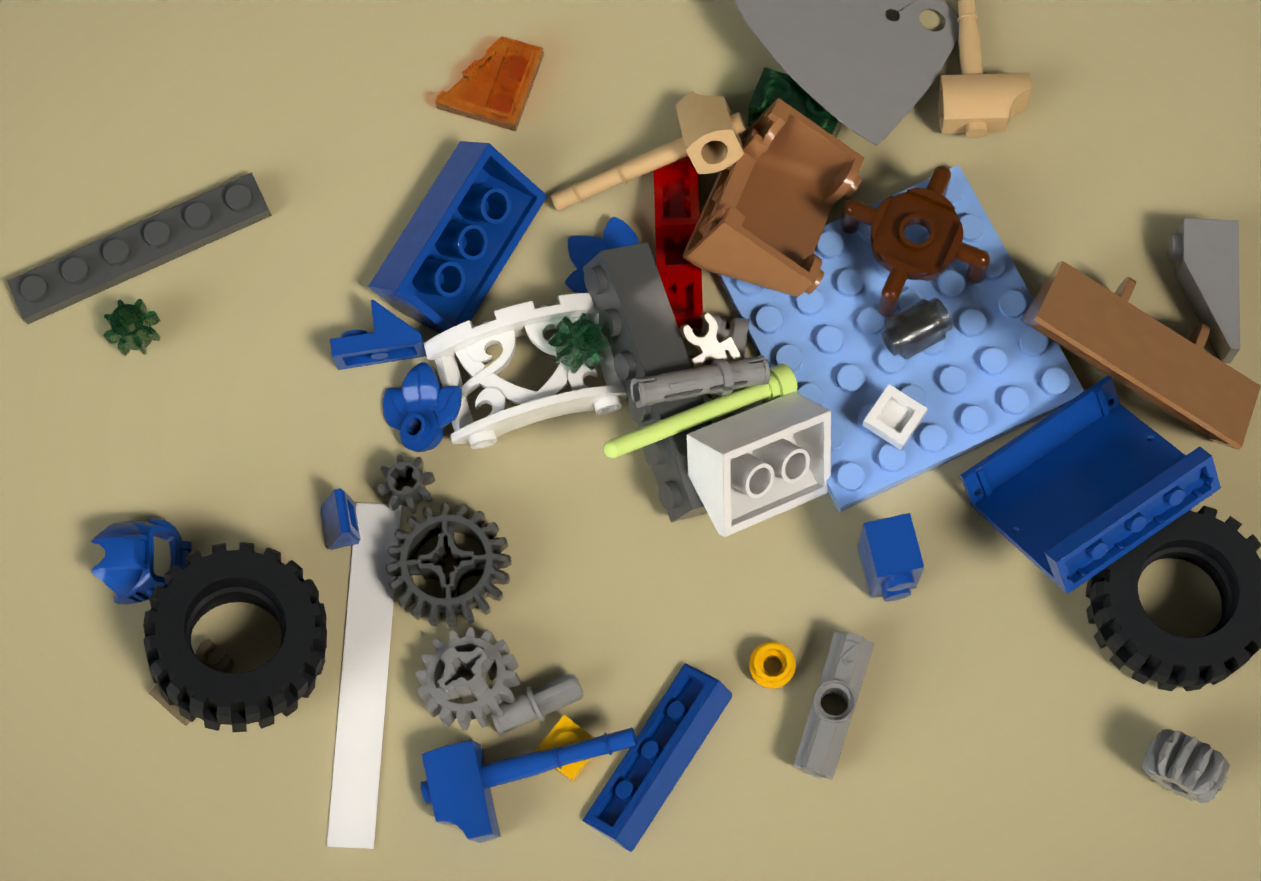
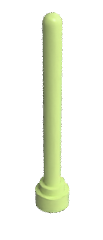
M784 363L770 367V380L768 384L741 388L730 395L718 397L611 439L605 443L604 453L609 458H617L758 401L764 400L769 402L792 392L797 393L796 377L789 366Z

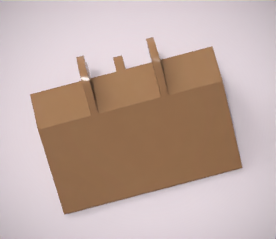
M1064 261L1058 262L1021 320L1211 441L1239 450L1243 446L1261 386L1203 350L1210 333V328L1200 323L1187 340L1128 302L1136 285V281L1132 278L1126 277L1116 289V292L1113 293Z

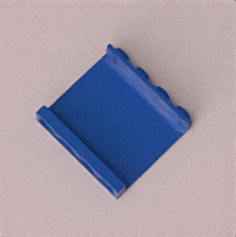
M1109 375L960 475L971 507L1066 594H1069L1221 489L1212 455L1200 446L1188 455L1183 454L1120 404L1113 379Z

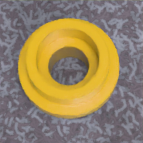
M774 641L765 642L756 647L749 660V671L752 678L757 684L768 689H777L788 684L793 678L796 669V660L792 651L786 645ZM773 658L778 660L781 664L780 671L775 674L766 672L763 664L767 659Z

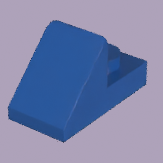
M371 300L375 332L368 333L365 330H350L342 333L340 338L330 339L332 357L338 370L427 356L421 333L375 300Z

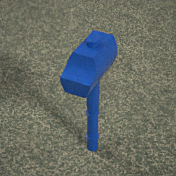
M633 728L609 734L605 732L604 735L561 747L554 746L553 749L530 752L489 764L484 762L481 744L475 741L441 747L422 754L427 778L426 781L421 782L422 796L427 805L432 803L437 823L457 825L464 832L468 840L478 843L490 841L501 837L491 787L536 776L557 767L561 769L562 766L608 753L612 755V752L637 746L636 735Z

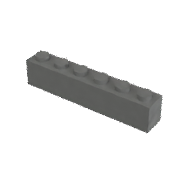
M649 243L602 250L582 267L585 274V286L592 295L596 305L600 329L603 335L607 337L614 357L615 372L622 380L629 401V413L636 422L638 429L705 403L703 396L700 395L682 400L657 403L642 408L636 407V402H633L630 389L633 378L692 368ZM711 420L643 447L645 459L651 465L659 487L660 502L667 510L671 523L707 514L701 499L688 477L687 434L711 425Z

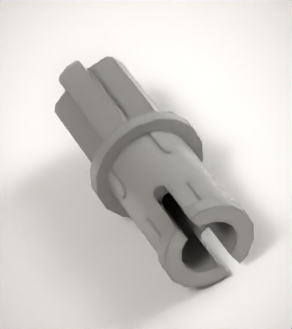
M568 674L534 690L531 686L526 687L527 693L515 697L514 703L504 702L499 705L504 714L501 718L495 716L492 712L490 716L498 733L502 736L506 732L536 719H539L540 722L545 721V715L583 698V690L577 677L574 674Z

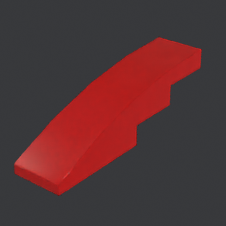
M686 156L653 171L656 266L678 328L680 329V326L683 324H688L691 329H702L703 321L700 317V314L703 313L702 269L683 258L685 248L700 217L698 173L689 156Z

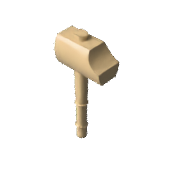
M958 0L959 17L957 22L959 23L958 42L961 75H941L938 108L941 134L965 133L969 138H980L986 136L987 133L1005 132L1008 121L1017 113L1027 109L1032 90L1030 73L983 74L975 0Z
M692 91L675 105L682 137L645 152L621 165L617 164L616 167L578 184L573 183V186L552 194L551 198L554 206L560 211L578 202L583 203V200L619 184H627V181L650 173L686 156H689L698 174L722 171L732 166L744 155L739 133L746 131L742 117L739 112L732 114L724 97L704 96Z

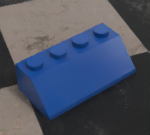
M460 141L368 287L402 314L438 333H442L468 320L471 321L541 208L547 195L490 143Z

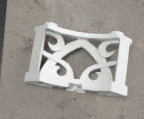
M590 293L560 295L557 298L558 303L555 305H542L535 309L533 301L494 311L496 320L484 321V324L479 326H473L472 322L468 320L423 343L427 359L435 360L442 388L448 386H459L462 388L461 408L455 420L452 421L454 433L450 434L452 444H470L472 449H481L495 444L497 437L545 419L594 410L596 414L603 415L615 412L622 407L621 402L627 399L626 391L622 380L615 372L614 357L607 337L603 335L600 329L599 314ZM587 325L589 326L595 348L585 347ZM558 329L561 333L557 337V342H568V344H555L545 340L543 337L545 331ZM527 335L530 341L541 351L553 356L563 357L553 375L538 391L516 386L497 376V374L505 369L514 355L516 337ZM495 344L500 345L503 348L502 354L496 361L486 367L485 364L493 360L492 355L486 354V349ZM581 358L599 361L606 386L589 387L584 384L583 379L586 376L591 375L598 378V375L592 366L580 363ZM457 361L461 363L466 372L472 377L464 385ZM567 384H569L570 388L573 390L561 393ZM482 386L485 389L477 396L475 402L476 410L483 404H489L492 406V411L487 417L473 422L467 396ZM506 401L517 404V406L506 409Z

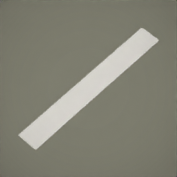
M356 503V515L361 540L359 544L352 546L327 847L374 849L394 593L391 591L389 583L396 578V576L387 574L386 565L397 561L389 556L387 550L389 546H398L399 541L395 537V532L400 529L402 505L397 510L392 511L389 504Z

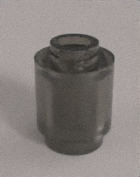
M933 298L929 301L921 299L885 319V330L881 335L884 344L892 355L900 354L901 357L908 360L944 340L946 333L953 329V322L946 307L938 298Z

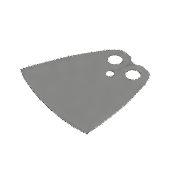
M734 0L739 12L752 32L789 76L832 116L876 146L891 133L931 86L952 52L959 35V23L957 22L959 15L944 0ZM889 9L895 10L899 13L900 18L898 21H890L885 16V12ZM926 9L938 11L945 18V27L939 31L926 29L920 22V13Z

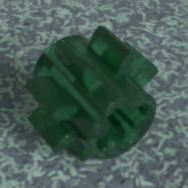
M138 299L134 305L124 304L123 301L118 300V307L113 313L104 314L103 316L112 328L103 335L109 344L118 342V350L123 356H126L130 349L139 350L145 355L147 354L146 347L152 340L160 341L161 337L152 327L160 321V318L155 311L146 313V305L142 299ZM134 323L136 329L130 332L129 325Z
M582 313L574 323L567 317H564L557 325L559 332L554 333L548 340V344L556 347L557 356L554 359L555 364L561 362L570 367L572 374H575L584 363L589 369L593 370L601 362L598 355L603 354L609 347V343L602 340V323L596 325L594 322L587 320L585 313Z

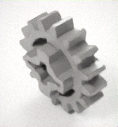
M468 627L465 637L459 638L458 634L452 630L449 631L450 642L447 644H443L437 639L433 641L434 647L437 650L434 656L430 654H423L421 656L427 669L416 671V677L420 684L423 685L417 689V692L422 701L427 702L425 707L432 717L440 714L439 717L444 726L449 727L457 719L462 730H468L471 720L477 719L483 728L487 726L486 715L492 712L499 718L504 715L499 706L502 701L514 703L515 697L509 687L520 685V679L517 673L514 672L519 666L514 655L509 654L510 650L503 639L496 642L491 631L487 630L481 638H478L474 628ZM467 676H469V677L471 678V679L468 680V681L465 679V677H467ZM496 678V681L491 689L492 680Z

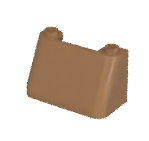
M777 98L740 135L744 155L732 166L719 172L685 248L683 258L700 269L798 297L804 292L811 294L818 287L824 276V271L820 269L822 259L815 255L814 251L832 206L842 197L845 200L849 199L860 185L861 177L858 176L864 157L786 102Z

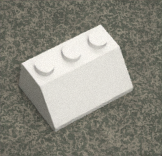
M792 392L687 434L688 477L718 534L727 537L830 492L826 480L831 476V410L796 392Z

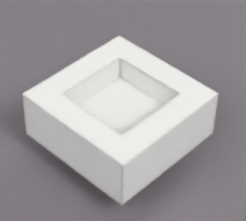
M888 384L864 419L862 426L902 450L925 417L928 408Z

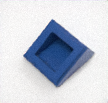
M341 488L335 489L321 506L325 542L329 550L359 544L361 540L354 501Z

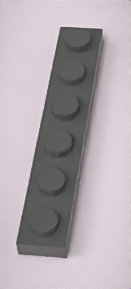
M251 172L10 279L7 282L22 318L27 324H30L272 215Z

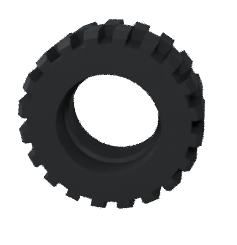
M1204 505L1198 512H1193L1190 509L1090 578L1087 582L1086 597L1090 598V605L1086 612L1088 622L1097 626L1098 631L1094 635L1100 649L1108 646L1114 654L1109 660L1119 670L1123 665L1129 667L1134 671L1131 678L1142 684H1145L1150 679L1158 682L1157 687L1161 690L1173 691L1177 686H1183L1185 691L1200 690L1206 684L1211 683L1215 685L1225 680L1261 649V559L1256 553L1261 547V543L1254 534L1247 539L1237 530L1242 523L1230 516L1226 522L1215 518L1217 509ZM1173 558L1188 561L1205 571L1215 583L1222 601V616L1217 626L1210 633L1199 638L1175 636L1158 627L1144 611L1138 594L1139 578L1148 565L1159 559Z
M240 542L239 550L227 551L226 543L212 545L213 554L202 557L200 551L197 550L186 556L187 566L182 570L174 565L164 575V587L156 586L150 596L151 609L145 612L143 622L145 633L143 641L149 671L153 682L157 683L160 688L161 696L169 706L176 704L179 707L180 715L193 722L196 717L204 720L205 728L219 731L221 724L232 725L233 733L247 732L246 724L259 722V726L262 729L273 725L274 716L282 712L287 717L297 710L298 700L301 697H309L315 688L317 675L322 674L327 648V616L324 603L319 602V590L313 580L303 579V568L293 560L289 561L286 565L282 563L281 552L267 547L264 554L256 553L254 543ZM233 602L250 603L265 609L278 621L282 634L279 650L272 659L255 670L239 674L223 673L209 668L196 658L191 646L192 630L199 619L213 608Z

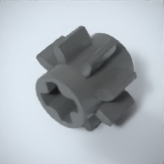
M399 454L396 459L397 463L391 466V468L381 466L380 470L387 483L377 486V489L381 496L392 494L389 500V506L392 511L397 510L401 504L408 506L412 514L416 513V505L422 500L432 501L431 494L426 489V485L434 483L435 477L433 472L421 474L424 466L421 457H417L411 463L404 461L403 457ZM411 478H413L415 482V486L413 488L409 486H404L402 490H400L398 486V482L400 480H402L403 482H408Z

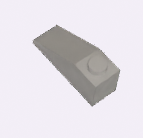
M1183 218L1176 233H1171L1169 236L1168 259L1175 261V277L1199 322L1210 328L1208 339L1219 360L1230 364L1240 350L1238 220Z

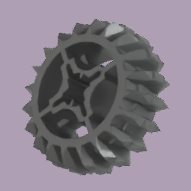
M442 503L440 507L441 515L434 516L432 509L425 507L423 509L425 521L419 523L414 516H409L407 519L412 529L410 533L400 529L396 530L395 537L403 546L393 545L388 547L387 552L389 556L399 561L387 564L386 572L388 575L398 576L389 583V587L393 593L403 592L398 599V603L402 608L414 604L411 612L413 618L419 620L430 610L428 621L431 626L436 627L440 623L442 615H446L448 626L455 628L458 614L463 613L468 624L474 623L475 617L471 611L478 606L480 611L487 615L491 612V609L485 599L490 597L500 601L503 598L502 591L494 584H509V574L499 569L511 566L512 560L510 555L501 554L508 547L506 538H494L499 532L498 525L492 522L483 526L486 518L484 512L479 510L468 519L469 509L467 505L461 504L457 509L456 515H452L449 504ZM454 532L465 534L475 539L484 548L486 554L475 555L473 551H463L457 548ZM438 535L436 548L428 554L419 555L418 560H414L422 545ZM448 547L456 564L459 565L458 567L453 565L455 570L449 573L450 583L442 567L439 565L440 563L444 564L443 560L448 558ZM479 570H484L479 582L470 591L459 596L462 581L469 576L478 575ZM413 575H423L425 579H436L441 582L443 598H436L421 591L414 584Z

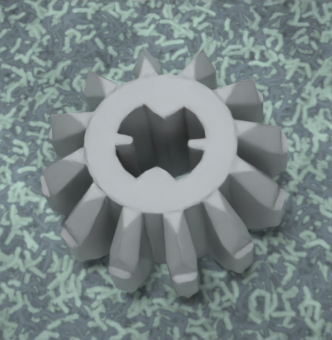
M1171 729L1162 730L1157 734L1153 742H1150L1142 764L1145 773L1149 775L1151 780L1161 784L1162 788L1169 789L1176 795L1184 796L1190 801L1196 800L1200 803H1209L1210 800L1215 798L1218 791H1221L1230 767L1222 753L1212 749L1210 744L1199 741L1195 736L1191 737L1181 731L1175 732Z

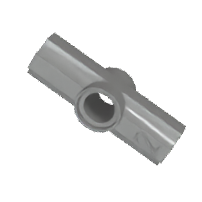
M835 631L820 681L814 694L793 768L818 778L833 780L873 650V642L856 634ZM827 695H838L845 701L847 710L838 716L829 715L822 709L821 700Z

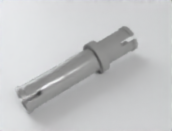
M763 355L736 361H727L723 358L712 361L711 365L633 378L630 386L633 402H636V407L642 408L657 403L682 400L705 394L730 395L733 390L768 384L770 368L768 361L764 360L765 357Z

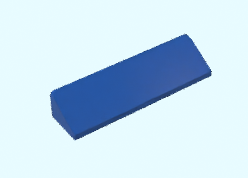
M686 663L683 665L636 737L637 746L629 748L582 820L583 822L630 852L634 850L731 700L732 693L720 680Z

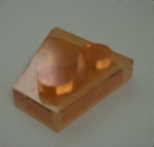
M501 36L487 49L486 55L482 59L474 61L462 72L463 78L447 93L442 91L437 95L435 100L437 109L516 132L544 57L543 48Z

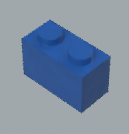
M907 513L863 523L858 550L871 598L883 596L884 601L888 602L910 596L911 589L917 587L924 570V563L911 514Z

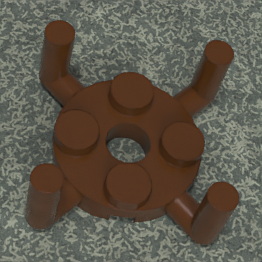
M939 166L934 170L926 189H907L904 193L888 197L878 208L857 200H849L844 205L841 222L842 230L845 233L852 234L858 230L860 222L870 225V243L873 257L890 272L882 289L878 306L879 313L884 317H891L895 314L899 296L907 279L934 280L948 269L955 259L969 264L967 279L971 283H980L985 277L990 256L986 251L962 242V223H960L955 212V207L945 197L951 178V172L945 166ZM913 224L921 225L927 229L929 238L922 243L910 242L904 235L905 228Z

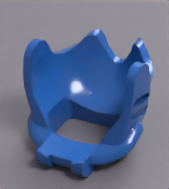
M150 518L147 522L133 520L116 522L109 525L91 540L92 543L99 544L105 549V557L92 568L91 573L116 594L114 595V603L133 604L149 600L156 586L164 587L165 578L154 573V537L169 541L170 569L174 565L178 566L181 570L187 566L186 556L192 551V542L183 541L176 527L164 519Z

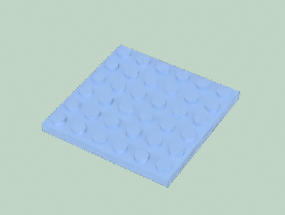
M959 165L949 169L951 178L945 197L955 207V212L960 223H962V242L982 249L990 256L985 277L980 283H971L967 279L969 264L955 259L953 264L934 280L907 279L899 296L895 314L891 317H884L879 313L878 306L882 289L890 272L873 257L870 243L871 226L860 222L858 230L855 233L848 234L841 228L842 218L824 226L814 254L822 259L820 269L824 271V276L818 287L811 294L804 292L802 295L794 297L720 274L719 280L738 317L750 319L748 336L757 354L765 357L764 360L768 361L769 368L780 363L789 366L797 380V393L831 410V476L826 482L830 491L829 494L839 513L1053 413L1084 392L1059 344L1021 320L1034 299ZM931 178L922 181L914 186H911L907 189H926ZM907 189L894 194L893 197L906 192ZM883 199V200H881V201H878V202H876V203H874V204H872V205H870V206L875 207V208H878L879 205H880L885 199ZM918 224L910 225L904 230L905 237L913 243H922L929 238L927 229ZM888 384L928 408L925 417L902 450L862 426L864 419Z

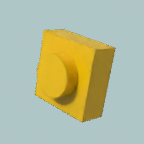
M563 715L535 751L553 749L554 746L561 747L594 737L566 715ZM592 758L564 765L561 769L559 767L554 769L573 783Z

